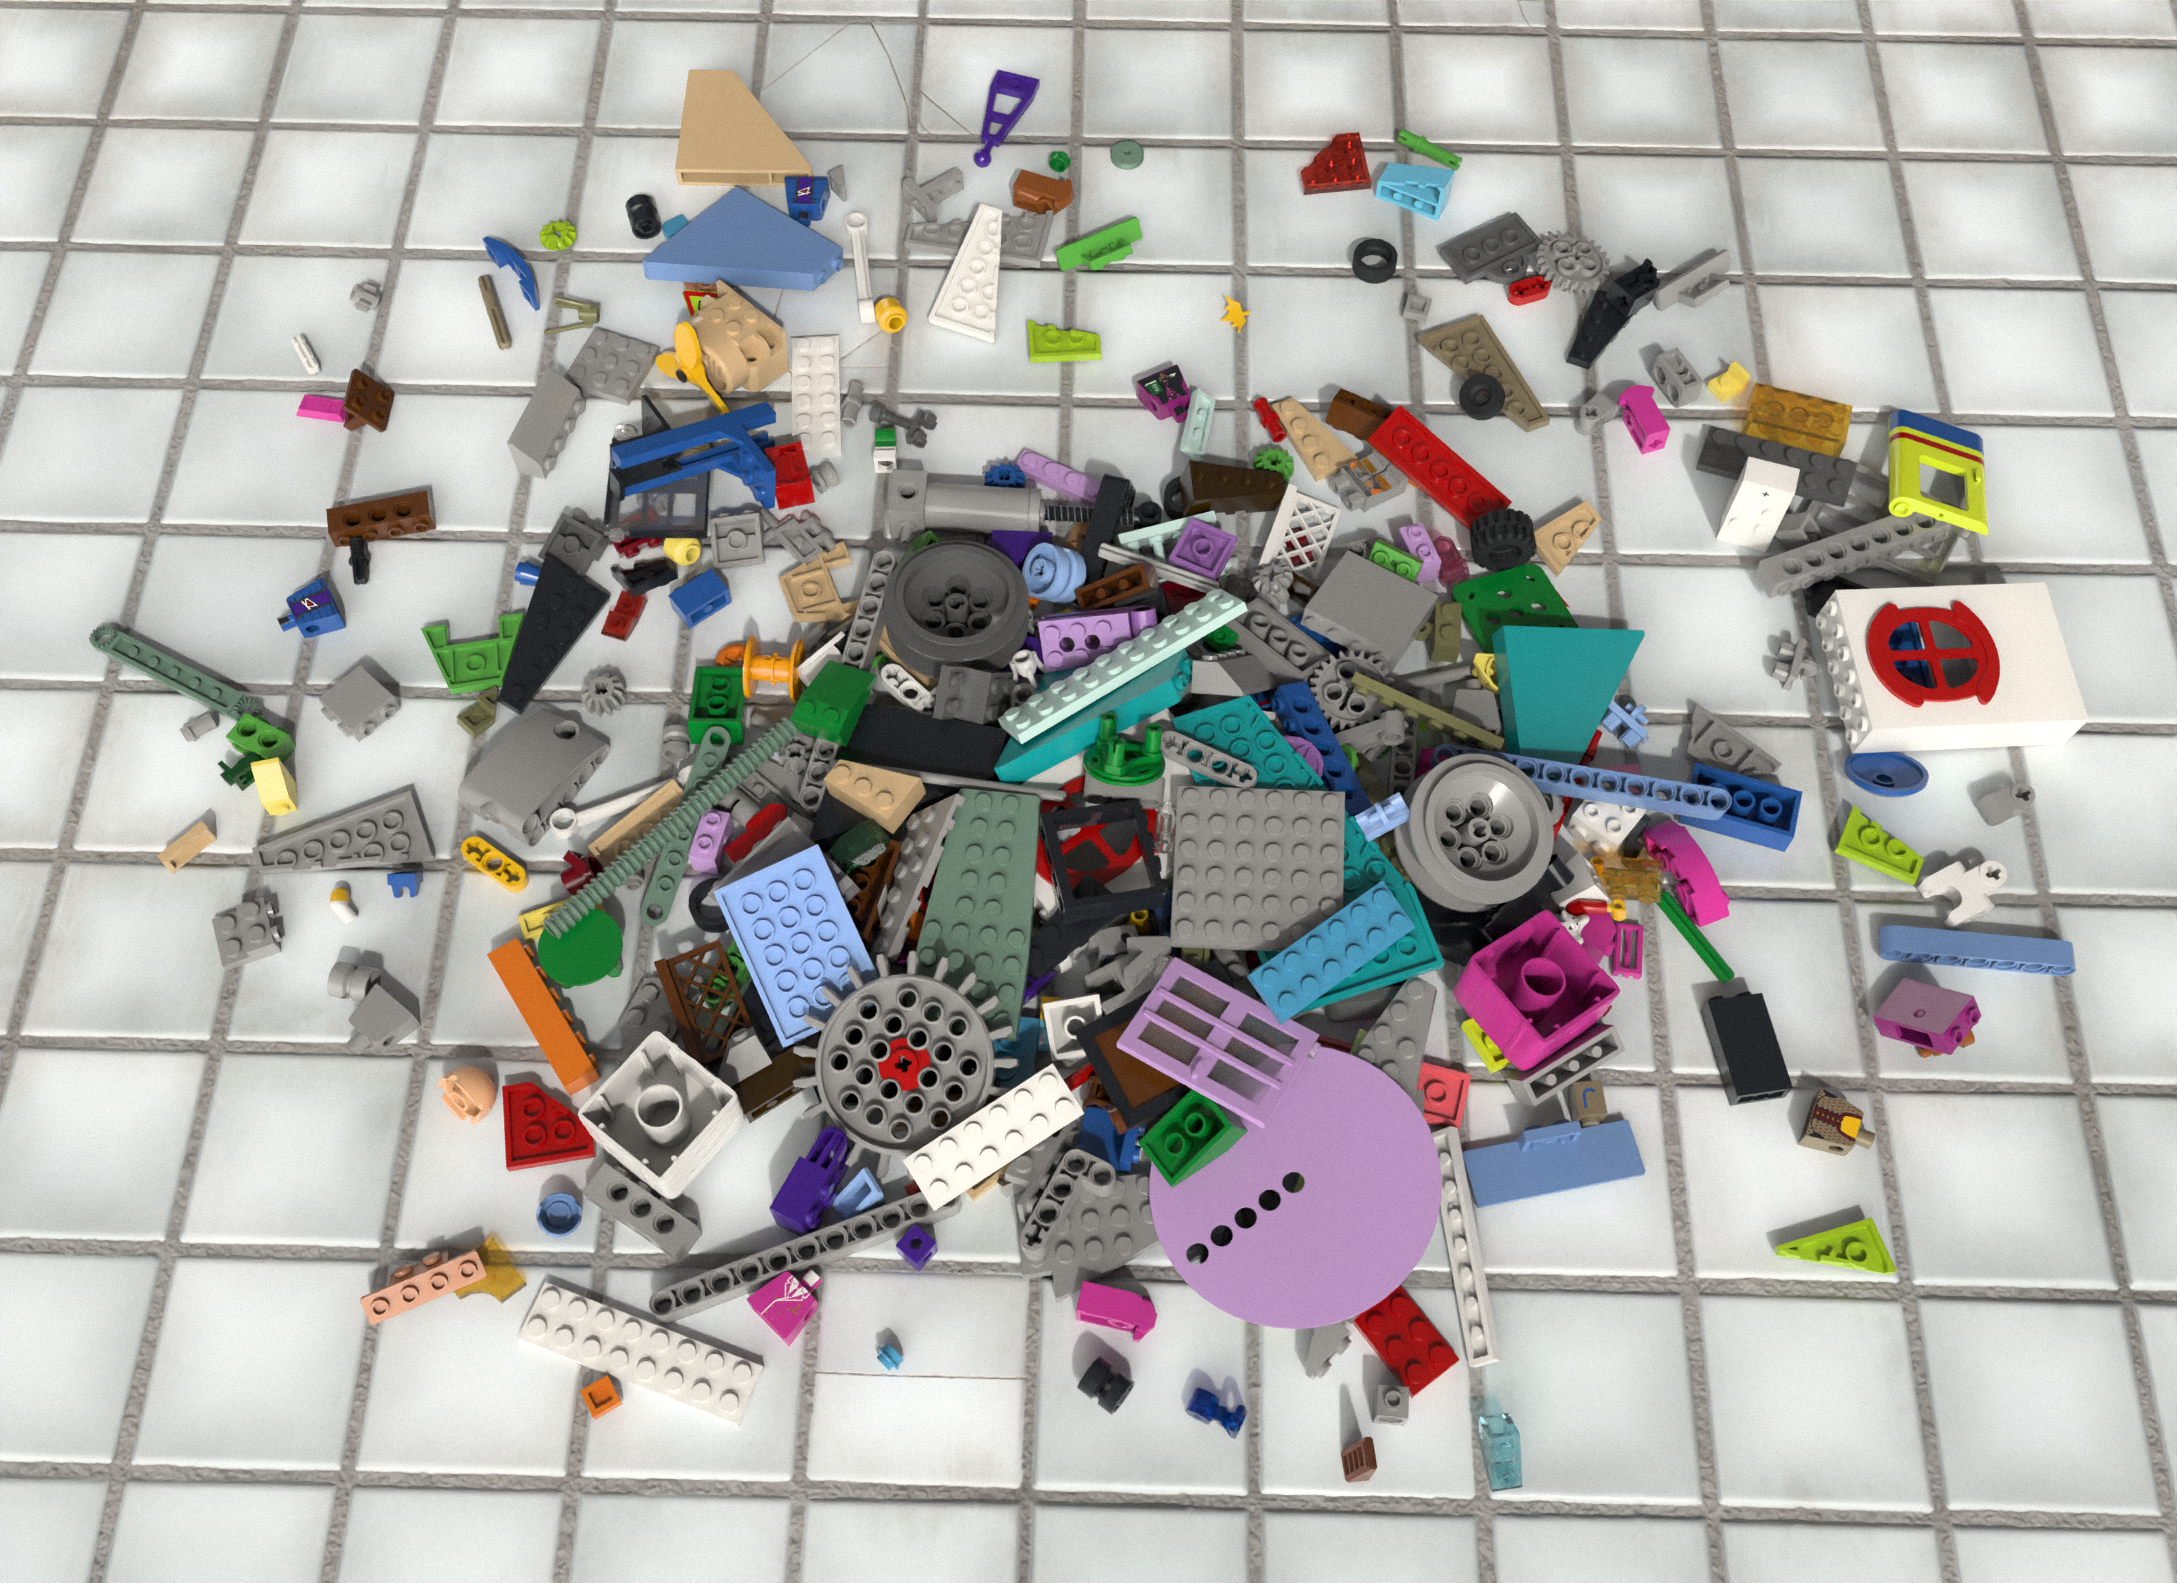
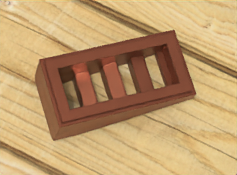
M1364 1437L1344 1449L1341 1453L1344 1476L1348 1483L1368 1481L1377 1469L1373 1438Z

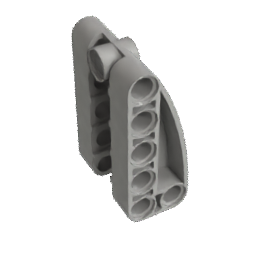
M541 709L514 728L489 751L462 781L458 788V797L467 810L486 821L491 820L497 824H502L511 836L533 847L551 828V815L558 809L567 808L605 761L610 748L608 744L580 729L575 721L564 720L547 709Z

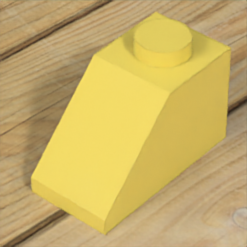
M277 757L252 762L251 768L260 799L269 814L285 815L288 812L298 810L296 782L281 760Z

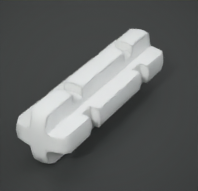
M302 335L293 337L291 342L307 372L311 375L319 372L321 368Z

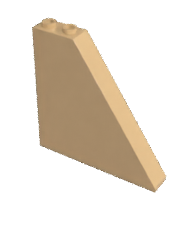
M689 70L675 165L679 185L785 187V176L813 177L810 164L733 70Z

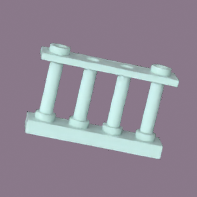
M1215 511L1118 534L1115 542L1116 546L1139 554L1138 549H1140V546L1149 544L1153 546L1157 561L1168 564L1162 544L1164 540L1173 538L1178 543L1191 518L1214 527L1217 521ZM1227 562L1224 570L1218 577L1219 580L1227 576L1226 574L1229 573L1232 567L1231 562ZM1163 578L1159 580L1160 584L1171 582Z

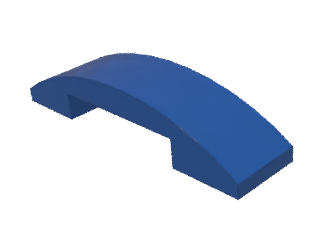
M484 237L483 242L490 258L499 268L507 264L521 279L518 282L524 298L535 311L539 310L540 298L532 273L523 258L508 245L496 239Z

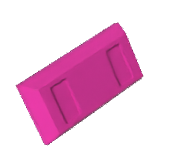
M304 395L296 415L343 423L347 411L342 408L344 400Z

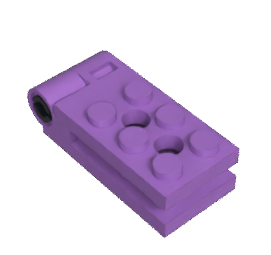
M1140 605L1043 615L1042 619L1038 621L1045 673L1088 666L1095 662L1097 657L1109 654L1117 649L1121 643L1138 637L1143 630L1158 625L1156 607ZM1090 635H1096L1100 639V643L1092 641ZM1065 637L1071 638L1075 645H1069L1065 641Z

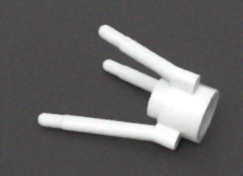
M1018 651L1013 655L1012 661L1009 663L1014 673V684L1018 685V674L1023 677H1028L1030 684L1036 691L1038 687L1034 678L1036 667L1038 666L1045 674L1044 664L1039 660L1035 651Z

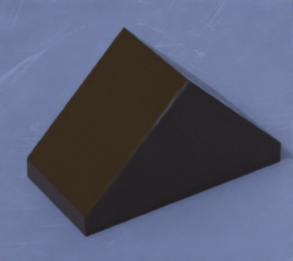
M1291 570L1293 581L1286 589L1290 596L1289 599L1305 608L1324 582Z

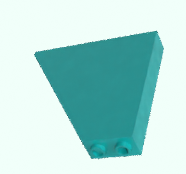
M1503 625L1493 633L1492 641L1507 754L1578 765L1645 636L1644 630ZM1521 769L1528 777L1531 776L1530 772ZM1546 774L1549 780L1558 781L1555 775Z
M1186 649L1178 651L1023 744L1011 736L994 767L1002 783L1018 785L1094 746L1097 736L1100 735L1101 714L1113 712L1118 715L1116 734L1180 702L1192 677L1193 660L1189 658ZM1081 667L1045 673L1033 695L1046 691L1054 682L1068 678L1073 675L1075 670Z

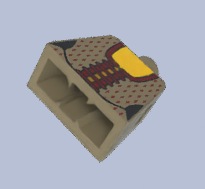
M1821 1087L1812 1098L1798 1145L1846 1156L1855 1144L1870 1149L1875 1133L1860 1127L1864 1116L1862 1110Z

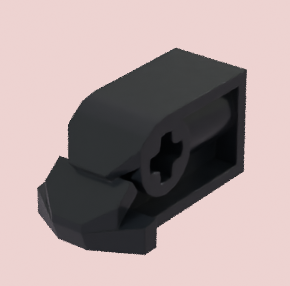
M1647 258L1642 265L1614 280L1604 299L1626 317L1647 306L1652 301L1660 285V279L1656 277L1657 269L1653 266V262Z

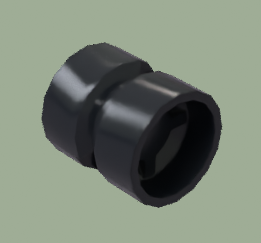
M645 194L629 198L625 208L634 236L639 239H650L657 236L662 226L657 215L654 199Z
M1099 1356L1088 1368L1077 1388L1091 1399L1097 1397L1098 1405L1113 1415L1125 1401L1135 1382L1123 1372L1115 1373V1366L1102 1356ZM1108 1383L1112 1386L1109 1391L1105 1389Z

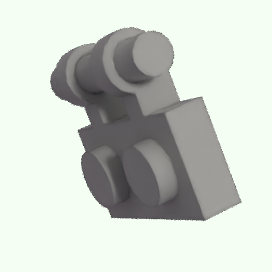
M809 512L802 514L801 519L803 522L801 524L793 518L774 530L776 539L800 565L803 563L809 564L818 559V555L823 552L821 547H827L831 551L835 549L837 544L834 541V536L829 531H825L817 517H812ZM814 532L816 537L812 538L808 533Z

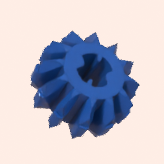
M1000 461L998 467L991 465L990 471H986L984 486L1025 488L1026 478L1024 472H1021L1019 465L1013 467L1011 461L1007 465H1003Z

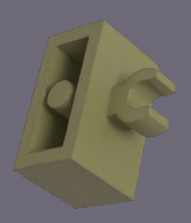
M1437 601L1432 613L1431 623L1427 621L1422 628L1424 631H1420L1416 636L1415 640L1417 641L1431 638L1430 661L1457 662L1461 648L1462 603Z

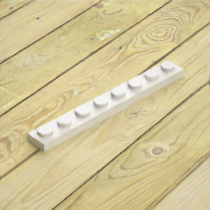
M1449 1126L1431 1134L1436 1144L1440 1161L1442 1180L1440 1207L1470 1367L1477 1368L1501 1361L1458 1128Z

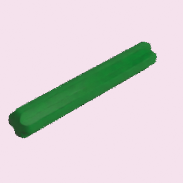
M1667 891L1661 893L1655 902L1722 984L1732 980L1735 973L1671 894Z

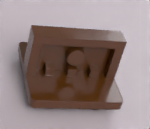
M356 368L352 370L342 408L347 411L343 427L353 431L360 426L363 427L368 424L379 432H384L387 427L395 395L394 392Z

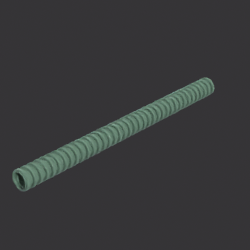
M786 717L780 718V722H776L774 728L770 727L767 730L768 733L764 732L761 735L762 738L758 737L755 740L756 743H751L749 748H745L743 753L737 755V759L733 758L731 764H726L725 769H720L719 775L714 774L712 776L713 780L708 779L706 785L700 786V791L695 790L694 796L690 795L687 797V802L682 801L681 807H675V812H669L668 818H662V823H656L655 829L651 828L649 829V834H643L642 840L638 839L636 840V845H630L629 851L625 850L623 851V856H617L616 862L612 861L610 862V867H604L603 873H597L596 879L591 878L590 884H584L583 890L578 889L576 896L571 895L570 901L565 900L563 907L558 906L556 913L551 912L549 919H543V925L548 932L555 938L560 939L563 932L567 933L570 926L574 927L576 925L575 922L581 921L583 915L587 916L590 909L594 910L596 904H601L603 898L607 899L610 892L614 893L616 891L615 887H621L622 881L627 882L629 880L628 876H634L635 870L640 871L642 869V864L647 865L648 859L653 860L655 858V853L660 854L661 848H667L668 842H674V837L678 838L681 835L680 832H685L687 826L691 827L693 821L700 819V815L704 816L706 810L710 811L712 805H717L718 800H723L725 798L724 794L729 795L731 789L737 788V783H743V778L747 779L750 776L749 773H754L756 768H760L762 763L768 761V757L772 758L774 752L778 753L780 747H785L786 742H791L792 737H796L799 734L793 722Z

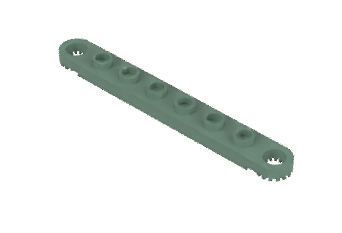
M102 625L100 628L96 627L97 629L90 633V643L97 651L235 722L240 720L242 712L247 708L254 709L253 713H251L252 716L256 717L259 715L262 717V708L255 700L131 636L113 629L111 626L106 625L104 627ZM102 636H111L107 640L108 642L105 641V643L101 642L100 644L99 639Z
M714 726L705 732L679 800V807H681L682 801L687 802L688 796H694L695 790L700 791V786L706 785L708 779L713 780L712 776L714 774L719 775L718 772L722 768L731 742L730 734L723 727ZM716 733L722 736L723 745L720 747L712 745L710 735ZM700 819L693 821L691 827L687 826L685 832H680L681 835L678 838L674 837V842H668L667 848H662L640 908V917L644 924L656 927L667 920L689 860L688 854ZM650 905H657L660 908L662 914L659 919L654 920L648 916L647 909Z

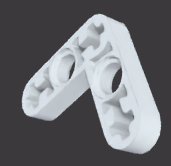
M888 664L882 668L881 684L910 712L933 716V713L930 711L925 713L924 708L931 709L933 706L935 707L938 686L928 692L901 666ZM888 675H897V681L894 678L888 679ZM907 689H914L918 695L915 698H907L903 693Z

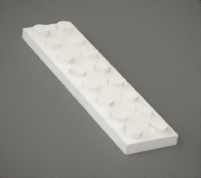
M547 1282L544 1283L518 1335V1339L524 1343L738 1427L742 1422L764 1371V1367Z

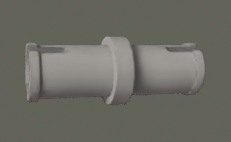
M854 381L849 384L848 395L843 401L844 411L840 422L846 428L855 427L858 412L862 409L861 398L864 385L860 382Z

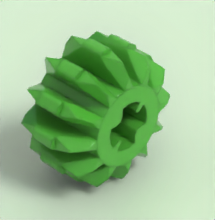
M1268 446L1266 451L1259 450V453H1257V457L1253 460V469L1283 473L1284 483L1287 484L1294 473V460L1292 456H1288V450L1280 451L1279 446L1272 450Z

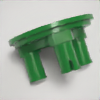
M1106 712L1100 715V735L1097 736L1096 744L1090 747L1083 756L1085 771L1098 781L1123 787L1142 786L1158 780L1165 771V759L1161 755L1162 726L1158 723H1148L1146 725L1145 743L1122 737L1119 739L1116 735L1118 715L1113 712Z
M590 909L587 916L583 915L581 921H576L574 927L570 926L567 933L563 932L560 939L552 936L544 928L538 942L539 962L546 974L558 982L562 988L570 989L573 986L593 984L607 975L612 978L621 975L623 964L619 959L623 950V937L619 926L607 913L598 909Z

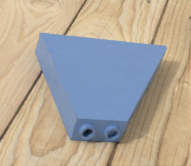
M738 186L643 259L645 278L650 280L702 282L706 284H711V282L716 284L718 280H721L726 285L814 291L820 285L825 284L833 274L839 272L844 266L843 248Z

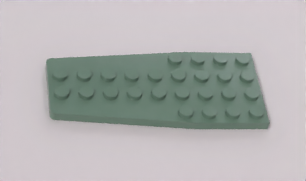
M963 788L959 790L958 794L964 797L965 801L962 807H956L951 818L956 822L952 831H948L944 850L940 858L916 952L919 954L920 959L918 975L933 978L937 964L942 957L950 960V968L945 976L944 983L954 989L959 988L967 975L971 972L979 978L976 985L968 992L966 998L975 1007H978L986 999L997 996L1001 1001L994 1010L985 1014L983 1018L990 1031L1001 1026H1013L1015 1033L999 1040L1017 1041L1032 940L1041 801L1036 795ZM909 992L906 1008L912 1007L915 1004L916 995L914 992ZM932 1006L927 1011V1018L931 1022L938 1020L941 1016L939 1006ZM956 1020L952 1024L953 1034L962 1035L965 1032L966 1023L964 1020Z

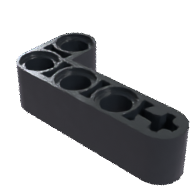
M1552 854L1548 867L1537 884L1522 896L1505 903H1500L1496 908L1492 907L1478 924V931L1489 944L1493 943L1525 923L1548 893L1565 888L1573 881L1575 875L1558 854Z

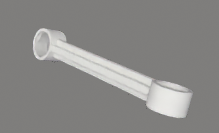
M853 212L846 216L845 228L847 235L852 240L861 323H874L876 321L865 236L869 232L868 219L861 212ZM853 224H862L860 227H852Z
M692 765L683 768L676 777L576 812L568 808L558 809L550 817V826L557 837L570 839L579 832L580 827L638 807L672 779L683 790ZM564 818L574 819L569 828L564 830L556 828L560 820Z

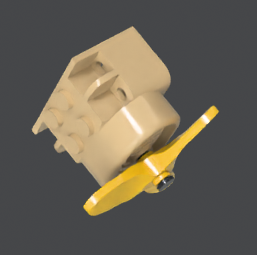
M718 280L716 282L718 298L714 299L709 295L701 298L702 309L697 311L690 320L682 321L675 327L673 339L676 352L666 351L656 357L655 363L665 375L680 380L682 383L688 381L701 389L721 414H726L730 411L714 389L723 394H729L740 386L751 392L761 391L789 371L785 330L724 282Z

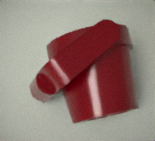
M568 850L563 857L570 866L561 872V880L571 895H577L578 889L583 890V885L586 883L590 884L591 878L596 879L597 873H603L600 862L591 853L584 855Z

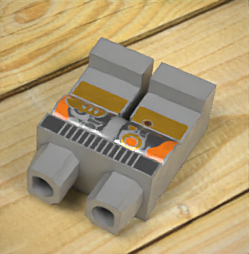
M1373 449L1370 455L1361 460H1356L1349 465L1342 466L1340 475L1332 479L1331 489L1338 495L1344 491L1349 494L1345 496L1344 503L1350 512L1359 508L1366 512L1370 510V507H1375L1405 493L1408 477L1376 449Z

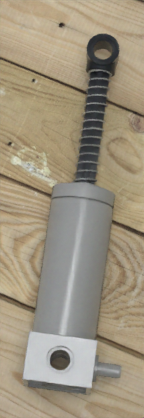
M893 469L888 505L891 539L900 540L904 545H908L910 540L913 541L916 536L927 532V530L992 533V530L1040 532L1041 525H1044L1045 520H1049V522L1055 521L1056 523L1058 521H1062V523L1068 521L1069 524L1071 522H1075V524L1077 522L1082 524L1087 522L1089 524L1093 508H1088V506L1086 508H1081V506L1078 508L1074 505L1073 507H1068V505L1066 507L1061 505L1055 506V504L1048 506V504H1045V500H1042V489L929 483L928 471ZM1143 502L1138 507H1135V509L1127 510L1126 508L1123 510L1119 524L1121 526L1128 525V527L1132 525L1133 529L1137 530L1161 524L1162 509L1155 502Z

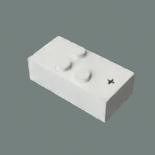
M1748 457L1721 516L1716 539L1766 552L1795 495L1800 469Z

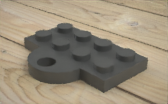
M1514 212L1441 247L1440 255L1466 285L1483 276L1499 284H1512L1524 278L1529 265L1527 255L1537 251L1539 245L1542 244V240ZM1507 269H1514L1517 273H1510Z

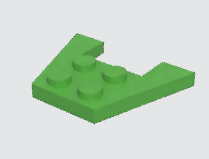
M524 613L499 616V638L450 645L449 629L445 624L421 628L452 695L491 689L494 686L497 688L502 687L525 619Z

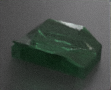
M872 819L859 823L839 837L829 851L833 859L848 874L856 867L864 868L885 853L887 845L891 843V840L876 821Z

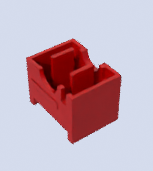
M802 442L766 448V458L776 469L775 496L779 510L814 503L813 487Z

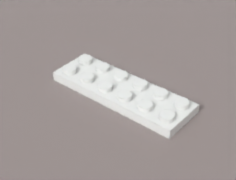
M839 335L791 338L792 443L802 442L805 458L842 456Z
M1052 1063L905 1158L903 1162L935 1211L1083 1115L1084 1112Z

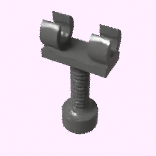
M879 403L873 405L869 416L871 422L881 424L882 421H886L908 429L906 433L907 444H913L917 448H924L927 440H925L927 435L919 431L921 426L927 430H934L937 422H935L937 417L932 413H924L923 410H919L914 421L887 412L886 406Z

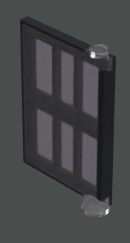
M620 424L614 429L612 443L639 436V432L631 424ZM713 442L681 451L682 453L678 458L713 447ZM711 471L627 496L623 501H619L610 489L609 473L604 512V538H609L613 542H621L624 538H707Z

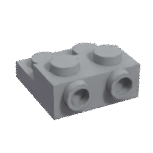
M747 510L737 516L723 513L716 515V518L709 519L715 570L765 564L763 517L759 513H756L754 510Z
M263 896L235 905V912L212 919L222 967L226 971L281 952L279 942L283 938L279 927L275 925L273 919L277 917L276 909L273 903H268Z

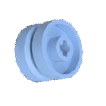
M1041 543L1036 545L1026 557L1022 575L1030 596L1054 603L1067 604L1077 598L1075 590L1084 586L1086 565L1078 551L1049 543Z

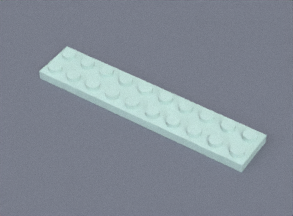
M1221 588L1212 590L1201 600L1187 604L1184 610L1179 613L1165 617L1162 623L1153 628L1143 630L1133 640L1121 643L1117 649L1109 654L1097 657L1095 662L1087 667H1081L1075 670L1073 675L1068 678L1054 682L1046 691L1032 695L1028 698L1027 702L1018 707L1008 709L1003 716L998 718V721L1005 731L1023 744L1248 611L1245 602Z

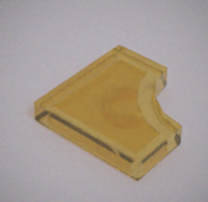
M492 1237L476 1249L487 1271V1277L457 1289L454 1293L460 1300L471 1294L484 1293L494 1296L499 1302L504 1303L527 1284Z

